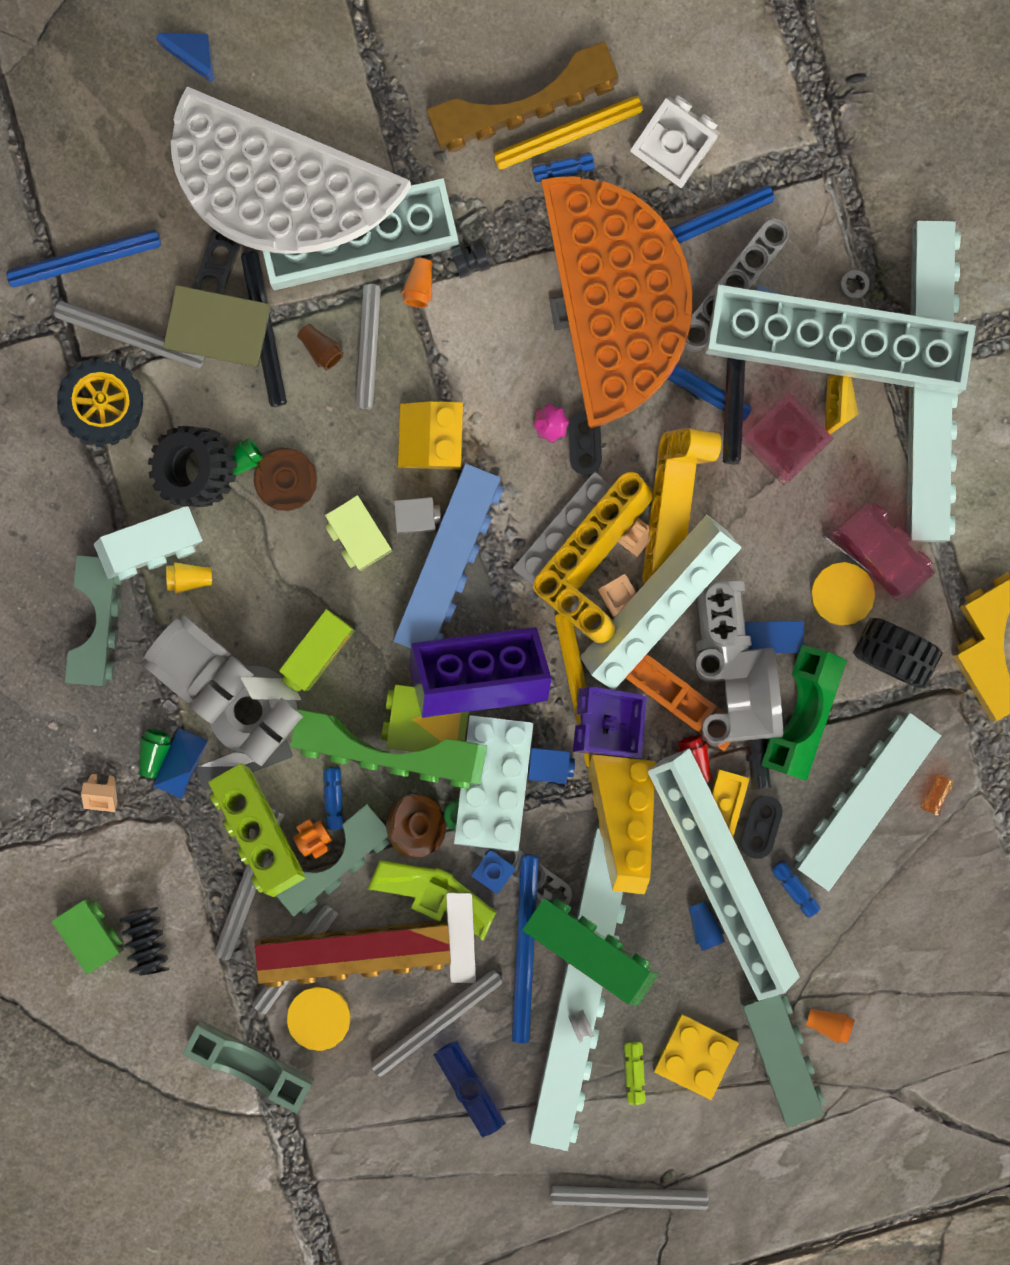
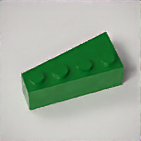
M557 897L553 901L543 898L522 931L626 1004L638 1006L659 976L658 972L649 967L651 963L636 952L634 955H631L622 949L624 944L612 935L608 934L604 937L595 931L598 926L586 917L581 916L578 919L570 914L571 907Z

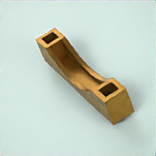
M603 41L575 52L568 66L556 80L540 92L526 99L508 104L485 105L455 98L426 109L427 117L440 151L448 149V152L452 153L466 147L465 142L476 138L478 141L492 138L496 135L495 131L507 127L508 130L516 129L526 123L525 119L537 116L538 119L547 117L555 112L554 108L564 104L567 107L576 106L585 101V96L596 93L597 96L607 94L614 90V85H617L619 76L606 42Z

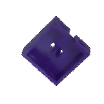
M591 686L579 688L576 714L581 715V724L575 725L573 752L641 759L647 695ZM602 729H607V733H602Z

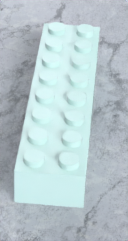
M718 285L714 295L705 354L960 394L966 390L976 326Z

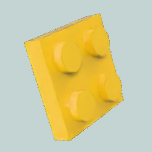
M681 1013L653 1071L712 1100L739 1042Z

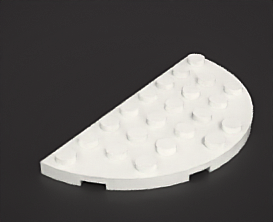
M186 87L173 120L175 124L171 140V155L174 170L184 195L198 215L213 229L223 236L253 249L292 254L321 251L339 246L365 234L381 223L401 203L411 188V183L408 179L190 87Z

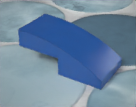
M804 621L745 622L746 636H751L752 646L749 649L774 647L775 653H799L801 645H804Z

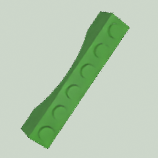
M298 710L303 715V718L293 729L290 747L301 749V756L319 759L321 753L330 755V761L348 765L349 759L360 761V768L378 771L379 765L390 767V774L408 777L409 771L420 773V780L438 783L439 777L451 779L450 786L469 789L470 783H481L487 745L446 739L433 747L418 752L390 753L360 740L344 725L338 716Z

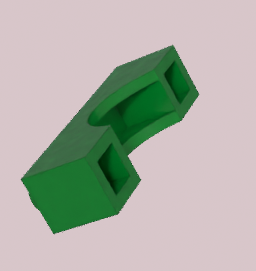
M801 645L792 672L798 690L796 708L791 720L783 729V737L770 738L761 766L807 781L847 663L846 659L827 651Z

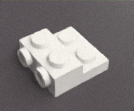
M677 95L675 99L670 96L665 98L630 152L682 188L721 133L716 130L718 126L716 121L705 114H702L699 118L690 111L692 105Z

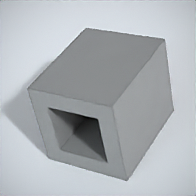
M432 497L394 501L398 535L436 531L435 524L441 523L440 504L434 505Z

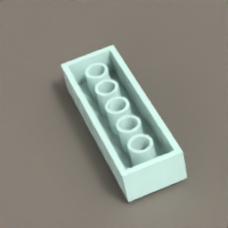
M444 178L412 185L404 199L390 215L365 234L349 242L329 249L308 253L284 254L263 251L270 284L275 291L449 250L459 246Z

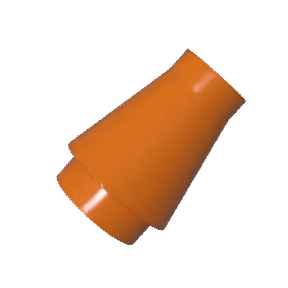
M424 258L414 259L413 267L401 292L404 296L403 302L406 305L426 308L428 307V302L432 300L433 263L430 260Z
M811 1008L806 1026L816 1030L837 1044L840 1041L848 1044L855 1019L848 1017L847 1013Z

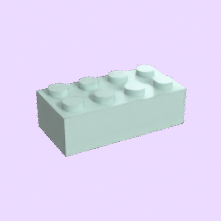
M469 715L466 741L487 745L481 783H470L469 789L461 788L454 845L518 852L533 723Z

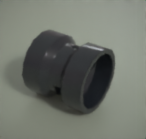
M481 238L472 241L468 247L459 245L450 248L460 279L469 276L474 270L482 272L490 269Z

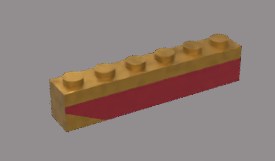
M445 920L254 940L258 984L265 983V987H280L284 985V981L297 980L298 984H310L316 982L318 977L328 976L331 981L348 979V974L361 973L362 977H375L380 975V971L393 970L394 974H405L412 972L413 967L425 966V970L433 971L443 969L444 964H451L449 931Z

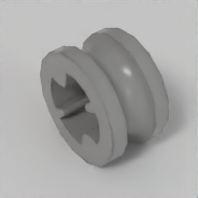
M851 270L841 279V292L848 299H860L869 289V279L864 272ZM855 277H859L862 280L860 285H864L863 290L857 289L854 293L848 291L850 285L846 286L847 279L853 280Z
M583 1009L579 1011L577 1016L568 1015L579 1043L583 1041L585 1036L594 1037Z

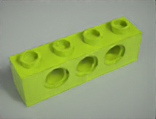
M240 763L209 781L208 783L213 791L209 793V796L218 810L222 809L226 817L223 824L229 835L236 837L240 845L237 848L238 854L246 865H250L254 873L251 879L256 889L260 893L264 892V894L275 897L306 879L251 769ZM241 797H245L246 804L244 808L236 812V801ZM259 824L260 832L258 836L250 839L249 831L251 827ZM268 852H273L274 860L272 864L264 867V856Z

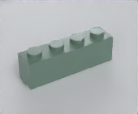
M777 995L758 1001L757 997L740 1002L787 1128L824 1115L821 1105L826 1104L820 1086L814 1087L810 1075L815 1074L809 1056L803 1057L799 1045L804 1044L798 1026L792 1027L788 1015L793 1014L787 996L781 997Z

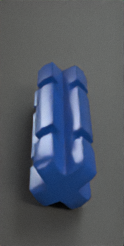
M587 152L579 154L577 158L573 155L551 160L549 164H545V162L534 164L532 171L535 181L541 182L542 179H548V177L554 178L578 174L579 170L582 172L591 171L594 169L595 163L592 153Z
M338 767L325 768L323 770V779L326 782V786H324L325 812H328V816L325 817L326 828L328 830H339L343 828V815H340V811H343L342 785H339L341 770Z
M785 861L777 863L771 869L774 876L779 881H782L781 885L797 905H801L800 909L806 917L810 918L820 911V905L814 898H810V892L796 874L791 873L792 869Z

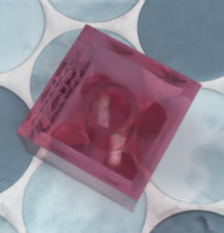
M789 392L742 437V444L784 486L834 438Z

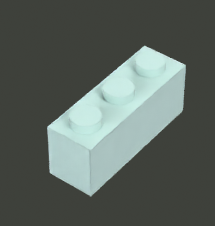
M182 507L102 536L94 543V547L107 578L111 579L118 576L121 581L138 574L136 569L147 565L149 570L162 566L167 563L165 558L175 554L178 559L189 556L196 552L194 547L203 540L189 507Z

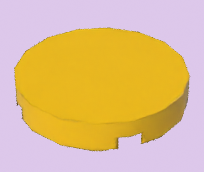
M847 562L831 564L821 570L815 578L810 592L812 605L817 614L827 622L839 626L855 624L865 618L872 609L875 599L874 583L868 573L858 565Z
M314 986L303 990L294 998L288 1009L287 1024L290 1034L298 1044L309 1050L323 1051L333 1048L343 1040L349 1030L351 1013L348 1003L339 992L323 986Z

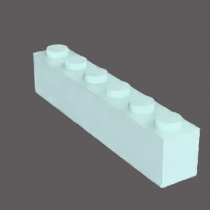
M706 514L613 619L616 627L613 637L605 643L593 641L580 656L593 677L610 689H616L742 548L728 530Z
M904 713L903 716L898 714L893 719L887 729L891 732L884 742L879 740L869 753V756L872 757L871 761L865 768L860 766L850 780L853 783L847 794L844 792L840 793L832 804V808L835 809L828 820L823 818L813 831L816 835L810 845L805 843L794 858L798 861L794 867L827 891H830L942 736L911 713Z

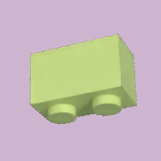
M358 495L325 515L329 522L324 526L333 541L340 539L344 545L345 550L341 554L350 568L357 566L358 570L362 571L392 552V549Z

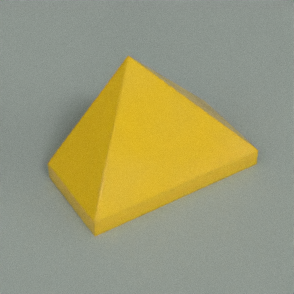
M834 374L827 376L824 433L830 435L859 415L852 377Z

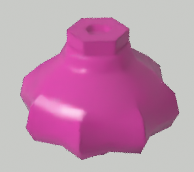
M548 403L543 408L535 411V420L532 425L537 430L539 438L554 443L559 438L566 437V427L569 420L566 418L563 408L555 407Z

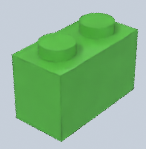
M89 897L51 921L87 975L124 950L121 946L124 943L121 935L114 927H108L103 919L106 916L103 908L96 900L92 902Z

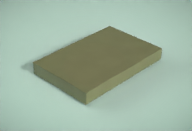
M176 285L163 348L258 368L271 305Z

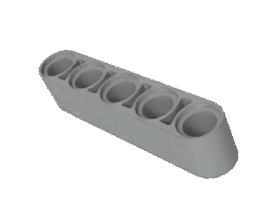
M771 219L763 224L692 315L690 329L697 328L703 334V341L692 343L687 339L684 349L690 352H697L707 345L711 317L707 314L706 306L714 302L715 290L718 285L726 286L727 280L737 279L740 281L743 289L750 290L780 252L789 237L788 227L783 221ZM769 229L777 230L781 235V241L778 243L769 242L765 237V231ZM749 254H756L760 257L762 264L758 268H751L746 264L745 257Z

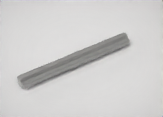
M59 301L55 307L54 316L63 321L197 369H201L204 364L205 357L164 349L165 338L63 301Z
M271 808L279 825H281L284 813ZM268 852L263 858L264 867L267 863L270 852ZM249 864L245 868L214 951L215 956L224 960H229L232 956L256 892V887L251 879L254 873Z
M495 969L490 970L374 1059L370 1064L374 1073L382 1077L503 983L500 974Z
M553 1186L550 1197L553 1205L706 1210L709 1206L708 1192L694 1190Z

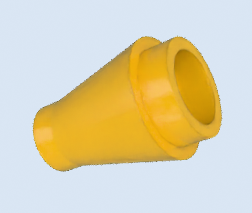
M174 562L173 565H166L167 591H175L176 594L204 586H212L211 567Z

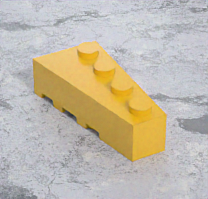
M592 754L587 773L589 782L591 781L594 806L597 809L599 818V830L604 842V854L612 891L645 894L651 876L655 790L648 770L656 764V761Z

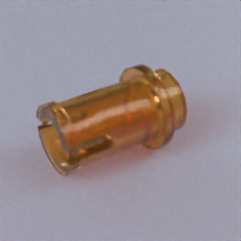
M936 774L935 779L931 778L930 780L933 783L920 808L940 816L941 809L950 790L954 791L955 788L952 787L954 784L953 780Z

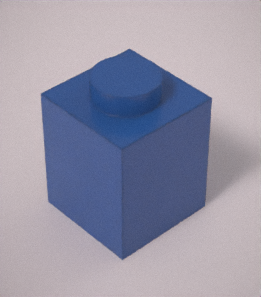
M531 747L528 780L567 784V777H574L575 758H569L570 751Z

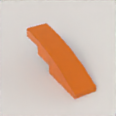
M647 654L625 677L700 735H702V727L706 718L713 714H726ZM712 723L707 728L710 736L714 738H721L726 733L725 727L720 723ZM726 742L717 747L724 752L731 742Z

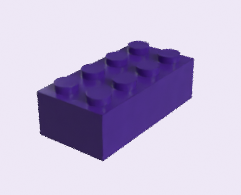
M537 627L411 643L409 668L422 718L548 701L552 678Z

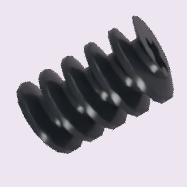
M158 906L127 912L126 916L119 919L120 923L130 924L129 928L122 931V936L132 937V940L124 944V947L134 949L135 951L127 957V961L137 962V965L129 970L130 974L143 976L170 970L169 967L160 966V964L168 960L167 955L158 954V951L166 947L165 942L155 941L156 938L163 935V930L153 928V926L161 922L160 917L150 915L159 909Z

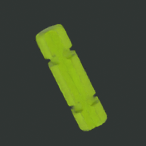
M630 1041L624 1044V1056L628 1057V1060L625 1061L626 1087H629L626 1095L627 1103L630 1105H641L646 1101L645 1090H642V1086H645L644 1060L640 1059V1055H643V1044L638 1041Z

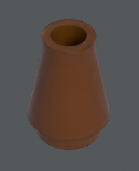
M307 324L299 331L297 337L302 341L317 367L329 370L343 357L344 353L340 350V344L314 328L312 324Z

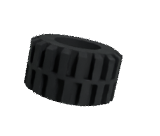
M178 426V428L167 430V435L161 434L157 439L159 445H153L151 452L154 453L153 458L148 460V465H152V471L148 473L149 478L155 480V483L152 485L154 490L161 491L160 497L163 500H170V504L175 506L208 507L212 506L213 502L223 500L222 494H228L232 489L229 483L235 482L236 475H233V469H237V462L232 460V457L236 454L233 448L227 447L230 443L227 438L220 437L221 433L216 430L193 426ZM195 451L200 467L196 479L191 482L186 473V463L189 455Z
M870 618L853 654L860 661L916 688H926L943 652L935 644L902 627L880 618Z

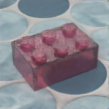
M867 502L859 506L832 533L870 571L869 573L896 601L906 600L935 573L930 567L933 565V562L921 550L916 553L908 544L911 541L909 536L901 528L896 527L894 529L886 521L889 516L878 504L875 503L872 506Z

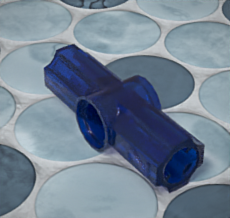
M457 1040L446 1044L433 1053V1056L454 1089L456 1098L464 1106L482 1138L491 1135L506 1124L485 1088L482 1078L476 1073ZM472 1081L477 1084L479 1090L475 1095L467 1096L461 1091V1085L464 1082Z

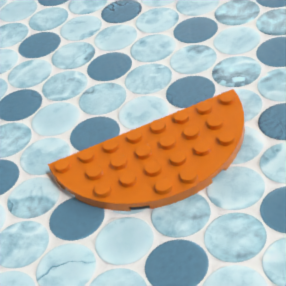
M574 176L542 179L541 182L588 425L590 428H594L617 420L637 409L664 384L673 372L683 353L691 328L693 315L691 275L681 246L671 229L655 210L636 195L605 181L599 182Z

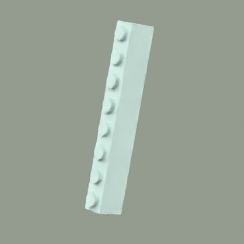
M690 748L663 758L648 770V774L758 1001L785 993L800 976Z

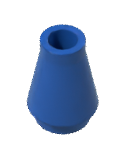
M706 901L688 908L695 944H699L701 951L725 942L723 937L725 932L708 908Z

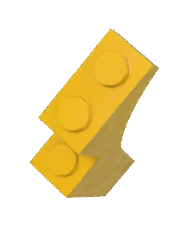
M1009 572L992 580L994 586L985 592L979 588L964 597L967 602L961 605L960 609L977 635L978 640L975 641L974 637L965 640L957 646L959 651L952 655L991 721H998L1010 714V675L1004 652L1005 627L1010 612Z

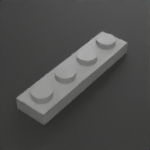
M596 472L593 473L512 569L533 586L537 575L612 486Z

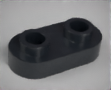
M586 411L576 413L569 422V456L572 469L580 475L588 476L595 473L602 462L601 426L590 428L587 434L580 433L578 426L581 423L588 424ZM583 454L589 455L592 459V462L587 466L582 465L579 461L580 456Z
M760 796L750 806L740 844L744 853L751 858H764L773 849L783 814L781 804L773 797ZM766 805L770 807L771 813L768 817L764 818L760 815V809ZM755 836H759L762 839V844L758 848L751 846V839Z

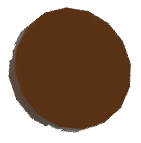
M279 448L272 450L263 457L260 463H258L259 466L255 468L253 482L256 493L266 505L275 510L289 512L299 509L311 500L316 491L318 477L315 467L306 455L296 449Z
M418 793L403 796L393 803L387 814L386 830L388 839L395 850L404 856L412 858L425 857L439 849L445 838V818L442 817L440 812L441 807L431 797Z

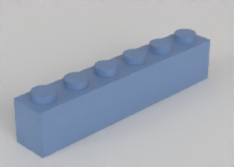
M465 463L393 640L394 642L411 648V643L444 638V634L439 632L443 622L450 623L457 605L451 602L456 591L462 593L468 575L463 573L467 563L474 564L481 547L475 544L480 532L486 534L491 523L492 516L487 515L492 503L498 505L505 487L499 485L501 477Z

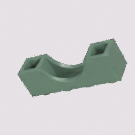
M76 555L74 588L83 592L91 600L96 612V625L91 637L83 645L67 652L65 683L108 686L109 680L113 681L115 662L110 660L111 650L116 649L118 642V630L113 629L114 617H119L121 610V599L116 598L117 585H122L123 580L120 581L118 576L108 579L99 557Z
M369 802L342 825L346 844L340 860L333 866L323 870H309L301 867L306 879L276 895L293 917L298 912H301L304 916L318 904L315 898L323 891L329 895L343 883L339 878L348 870L353 875L364 866L367 861L363 857L370 851L374 850L378 854L391 843L388 839L385 821Z
M202 1020L196 1026L182 1055L209 1069L223 1071L249 1083L261 1091L269 1100L296 1114L314 1081V1078Z

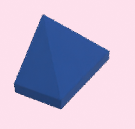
M159 33L156 40L163 49L210 83L215 77L208 34Z
M179 728L153 786L183 799L208 740Z

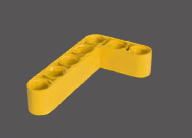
M683 428L664 432L661 436L649 520L648 539L651 537V540L646 545L643 584L650 579L688 536L696 464L717 460L721 450L722 440L720 433Z
M635 472L624 473L617 479L534 580L533 587L536 594L596 643L608 642L613 637L616 629L615 623L601 608L579 592L578 589L652 500L653 493L651 488ZM639 487L635 494L630 495L631 490ZM618 511L617 516L609 520L611 514ZM598 535L596 541L589 545V541ZM577 560L576 565L573 568L568 569L569 565L573 561ZM557 584L556 589L548 594L549 589ZM579 602L578 607L570 612L571 606ZM601 620L600 626L592 630L594 623Z

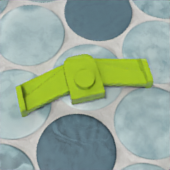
M380 860L367 888L368 890L416 897L411 909L438 921L441 920L444 911L447 912V893L472 894L474 934L483 941L496 915V911L454 879L453 874L438 867L430 869Z

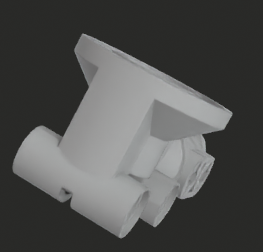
M743 581L710 583L696 598L701 640L697 641L696 644L697 652L701 653L696 659L695 671L698 678L705 683L724 681L727 714L710 715L705 719L702 727L703 739L711 746H721L726 742L783 737L781 697L774 647L749 649L752 643L751 636H746L742 594L746 593V585ZM719 595L725 601L723 607H718L717 602H715V596ZM719 627H725V631L730 632L727 639H721V635L716 634ZM708 659L717 662L719 669L715 673H707L702 669L701 664ZM712 723H720L725 727L726 733L721 738H714L708 733V726Z
M185 614L181 618L178 617L152 644L144 656L143 666L188 703L194 700L190 707L210 723L214 734L225 746L238 753L246 754L254 762L262 766L277 747L289 737L294 727L303 718V715L297 710V700H285L283 698H280V700L257 699L262 706L261 718L252 725L242 724L236 717V704L242 697L250 695L241 677H283L271 669L261 666H245L233 656L228 658L231 653Z

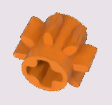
M311 818L296 826L299 833L294 835L293 839L304 857L312 853L316 859L329 851L326 844L333 839L321 820L313 823Z

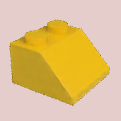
M430 401L400 404L398 468L461 470L462 402Z

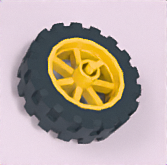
M96 359V362L91 363L90 360L82 362L81 366L73 367L69 374L61 381L57 394V410L61 424L68 429V433L73 438H79L83 444L89 445L91 443L95 444V447H104V444H111V446L118 444L119 440L127 439L139 425L143 411V393L141 392L139 381L134 379L133 373L129 369L121 368L118 362L112 361V363L105 362V359ZM103 382L102 391L96 392L91 383ZM109 384L118 389L120 393L108 397L107 390ZM86 387L93 399L77 396L82 388ZM124 399L123 411L109 404ZM76 404L91 405L92 407L81 416ZM108 411L118 418L110 423H106L105 413ZM95 413L100 416L101 424L89 422L88 419Z

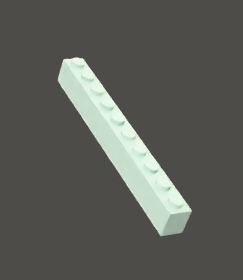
M916 221L912 226L910 315L954 322V313L959 311V294H954L955 282L959 281L960 264L955 262V250H959L961 240L960 231H955L956 221ZM909 387L906 542L950 541V535L955 533V517L950 516L951 503H955L956 486L951 484V472H955L957 464L956 453H952V440H956L957 422L952 421V408L957 407L958 394Z
M596 826L577 918L580 919L581 916L586 917L598 926L595 931L604 937L610 934L619 940V936H615L614 932L616 923L622 924L626 905L621 904L623 892L612 891L604 854V842L600 835L599 826ZM568 962L530 1133V1143L568 1151L569 1143H575L577 1139L579 1124L574 1123L576 1111L582 1112L586 1093L580 1091L583 1080L589 1081L592 1061H587L589 1049L596 1048L599 1030L594 1029L596 1017L602 1018L606 999L601 998L603 987ZM583 1009L594 1037L585 1036L583 1041L579 1043L568 1015L577 1016L579 1011Z

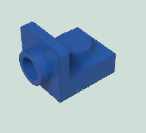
M490 850L481 863H478L471 876L498 894L515 871V867Z

